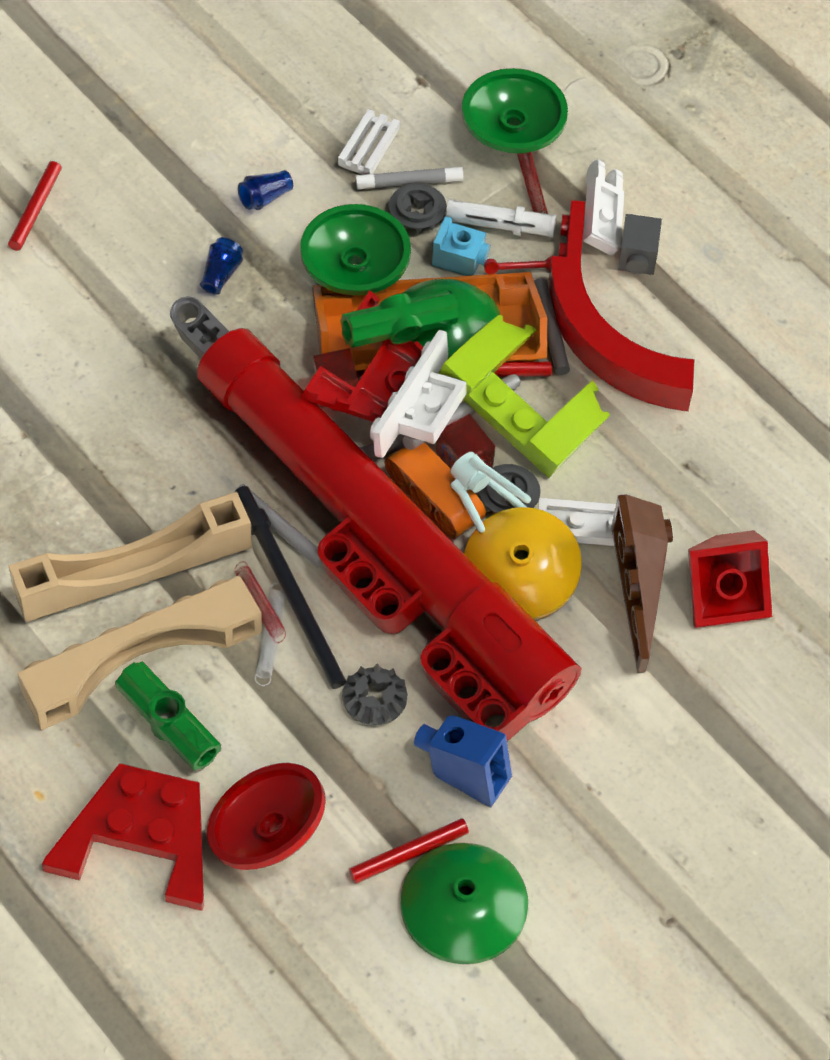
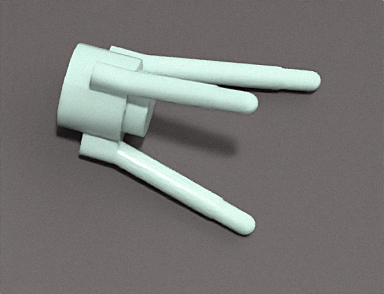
M468 452L461 456L450 470L451 475L455 478L450 486L459 495L471 520L480 533L485 531V527L467 490L471 489L474 493H477L489 485L515 508L527 507L520 500L525 503H530L531 501L530 496L486 465L473 452Z

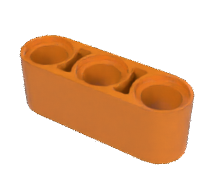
M426 443L413 450L404 446L385 459V468L391 479L449 538L456 539L474 526L459 495L450 486L455 480L450 473L451 469ZM471 489L467 490L482 521L486 517L485 507L480 498Z

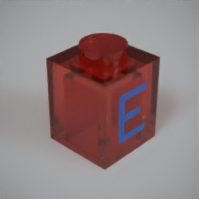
M468 414L444 428L437 439L436 453L450 469L461 456L468 452H473L486 465L493 468L496 446L472 416Z

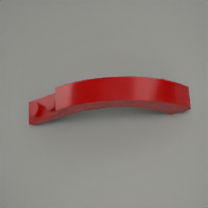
M571 200L569 215L562 214L560 236H567L566 243L560 242L558 256H552L549 273V291L563 339L588 369L612 387L649 404L688 412L693 393L695 359L658 353L629 340L609 325L592 304L583 283L581 272L585 201Z

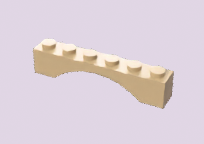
M236 491L199 503L190 512L169 526L127 545L86 554L62 555L45 553L8 565L13 591L25 622H29L252 548L251 522Z
M240 575L230 580H220L209 589L193 596H183L176 600L173 605L157 612L150 611L144 613L132 623L120 628H110L99 637L86 643L73 644L67 647L61 654L45 661L37 660L30 663L24 670L17 672L21 692L42 731L78 715L88 697L102 680L121 665L154 650L178 645H210L228 648L262 633L261 611Z

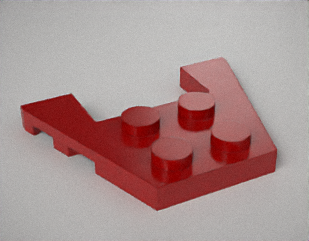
M369 291L356 311L378 306L380 299ZM390 339L382 341L381 347L355 387L320 366L300 397L306 401L374 422L376 418H381L384 414L392 393L398 392L403 385L408 369L411 366L415 367L421 358L423 346L418 341L415 343L409 341L403 344H393Z
M119 763L44 858L42 863L43 872L80 881L93 842H99L176 861L165 893V901L203 911L204 886L200 782Z

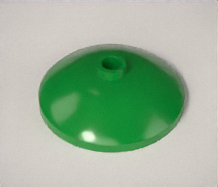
M506 68L486 73L468 87L462 101V118L471 135L482 144L507 153H528L550 145L562 134L567 123L568 104L560 88L547 77L526 69Z
M347 204L322 212L308 224L301 238V260L311 278L326 289L346 295H367L369 291L376 293L390 287L402 277L410 262L411 242L404 226L390 213L369 205Z
M434 279L418 283L402 293L407 294L410 298L448 290L449 293L454 294L458 303L459 319L456 324L423 331L418 337L411 340L413 343L418 341L424 347L426 342L432 341L438 330L446 331L448 359L496 316L500 315L495 301L483 290L467 282L454 279Z
M453 843L431 850L412 866L404 880L401 891V914L408 933L424 951L446 962L476 964L491 960L504 953L520 936L527 918L528 894L520 873L503 855L478 844ZM467 886L473 890V893L463 895L458 889Z

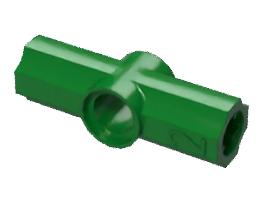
M448 290L410 298L404 293L395 294L384 299L378 306L344 313L340 320L342 335L346 345H350L351 348L389 339L393 344H403L415 339L423 331L456 324L459 319L458 303L454 294L449 293Z
M143 661L139 663L133 662L123 669L121 675L115 681V686L150 723L154 736L166 741L193 771L197 769L203 770L211 764L221 751V744L186 708L182 695L177 691L170 690ZM168 712L176 714V716L168 719L160 717V715Z

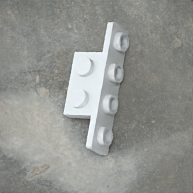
M438 330L432 341L426 342L421 358L415 367L411 366L408 369L404 383L399 391L392 393L384 414L381 418L378 417L374 420L370 431V438L374 442L375 456L383 458L398 434L435 444L467 394V384L465 381L438 374L444 362L448 359L446 331Z

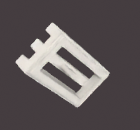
M368 109L339 155L338 166L361 175L373 174L398 133L400 121L393 119L392 122L387 121V116L380 114L378 118L374 116V111ZM373 126L368 136L364 140L363 144L361 145L360 149L356 153L355 157L352 161H350L353 154L360 145L361 141L363 140L364 136L368 132L369 128ZM381 130H385L386 132L366 165H360Z

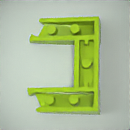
M498 315L446 360L438 374L465 381L467 384V394L463 400L542 473L550 478L609 418L610 414L608 411L602 412L595 397L599 390L596 383L592 380L547 422L494 373L537 329L525 324L524 328H520L503 322V316Z

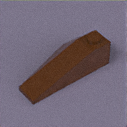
M624 494L617 497L611 530L637 673H644L650 658L668 543L673 542V531L670 519H664L661 505Z

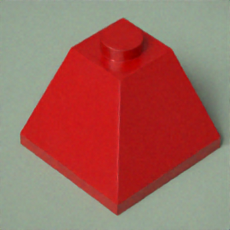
M755 530L721 534L688 549L693 624L695 628L772 617L768 541Z

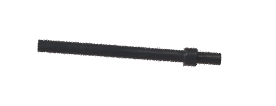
M248 486L239 487L236 491L251 522V535L256 536L332 689L342 687L346 684V679L270 530L271 522L265 510L258 507Z

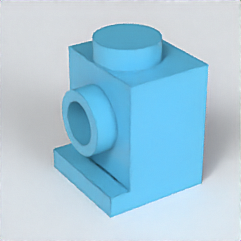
M445 216L433 243L432 266L465 276L475 275L478 265L484 266L489 255L490 244L485 243L486 232L452 223V218Z

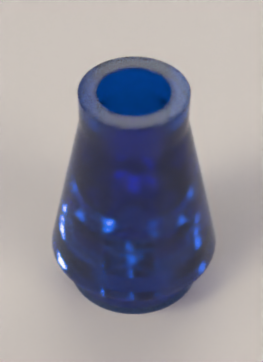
M286 170L246 176L244 181L238 184V195L246 209L261 210L284 193L293 189V180Z
M220 237L217 238L215 243L210 244L203 278L200 283L201 288L206 292L215 295L220 294L223 286L243 262V248L237 242Z

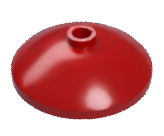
M294 763L272 764L247 774L223 794L211 813L207 827V838L211 850L222 863L240 870L265 868L289 858L308 842L323 817L326 804L323 785L310 769Z

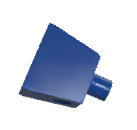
M451 715L445 719L439 729L423 724L415 735L414 746L430 754L433 774L437 778L492 808L512 778L506 734Z

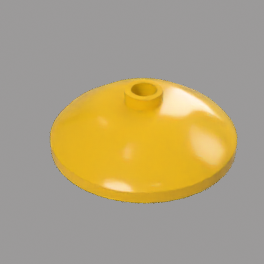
M511 508L500 511L482 522L485 527L483 533L478 532L477 528L469 538L464 554L492 583L497 582L534 620L555 613L572 597L581 577V552L572 531L556 516L536 508ZM519 550H525L529 553V556L523 560L517 559L514 555Z

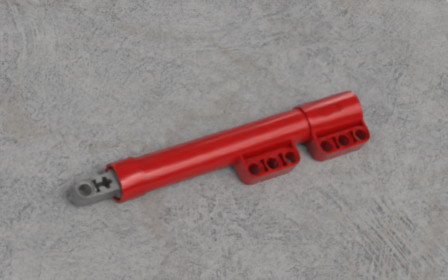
M181 297L173 303L170 309V318L181 339L201 359L197 369L198 380L229 411H234L341 522L318 545V556L326 573L384 633H399L425 611L444 629L422 650L420 657L421 665L430 684L463 719L488 727L485 725V721L490 716L502 715L505 718L500 725L488 728L506 734L508 741L530 721L544 716L555 708L576 685L582 668L497 582L492 583L316 403L306 401L300 397L304 390L280 367V360L249 329L238 328L229 331L195 297ZM196 317L194 321L185 323L188 319ZM338 552L347 553L340 561H330L332 556ZM362 579H372L369 586L365 588L355 587L358 581ZM388 605L398 606V609L391 615L380 614L383 608ZM447 659L451 661L444 670L437 671L432 669V666L438 660ZM466 687L477 688V692L471 698L463 699L458 697L460 691Z

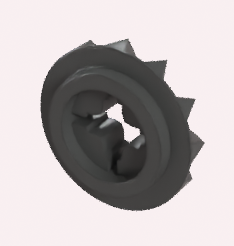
M421 183L400 187L392 194L389 201V212L400 221L405 229L414 228L418 234L423 228L433 231L437 223L443 222L447 209L446 200L441 192L432 186ZM412 205L418 209L424 208V214H420L418 211L411 212Z
M502 464L492 468L531 497L530 503L520 500L525 506L534 508L539 503L540 484L535 475L528 469L515 464ZM489 485L479 491V498L484 503L487 512L493 511L498 513L506 509L515 508Z
M378 663L371 668L364 669L360 666L355 674L352 676L348 675L342 695L347 712L357 721L368 725H382L395 720L405 709L408 697L405 680L400 679L396 675L394 668L387 670L381 668ZM368 684L374 686L376 690L384 689L382 691V705L374 696L366 697L368 695Z

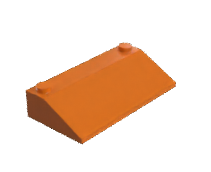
M531 272L398 280L390 287L374 293L380 299L379 305L384 299L395 294H401L408 288L424 281L454 279L467 282L483 290L495 301L500 315L503 316V322L520 328H524L525 324L537 329L507 361L534 362L537 359H547V315ZM312 285L321 366L334 375H345L351 371L366 370L383 342L380 341L351 348L344 341L340 321L344 313L356 311L366 295L340 294L321 285Z

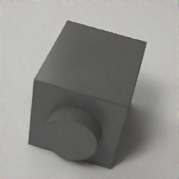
M633 214L625 215L618 270L634 274L654 275L662 218Z

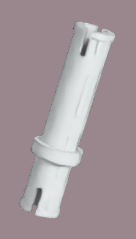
M454 199L449 200L446 216L452 218V222L510 230L513 231V235L519 236L523 232L549 236L551 238L554 237L557 214L550 215L525 211V207L517 206V209L455 201Z

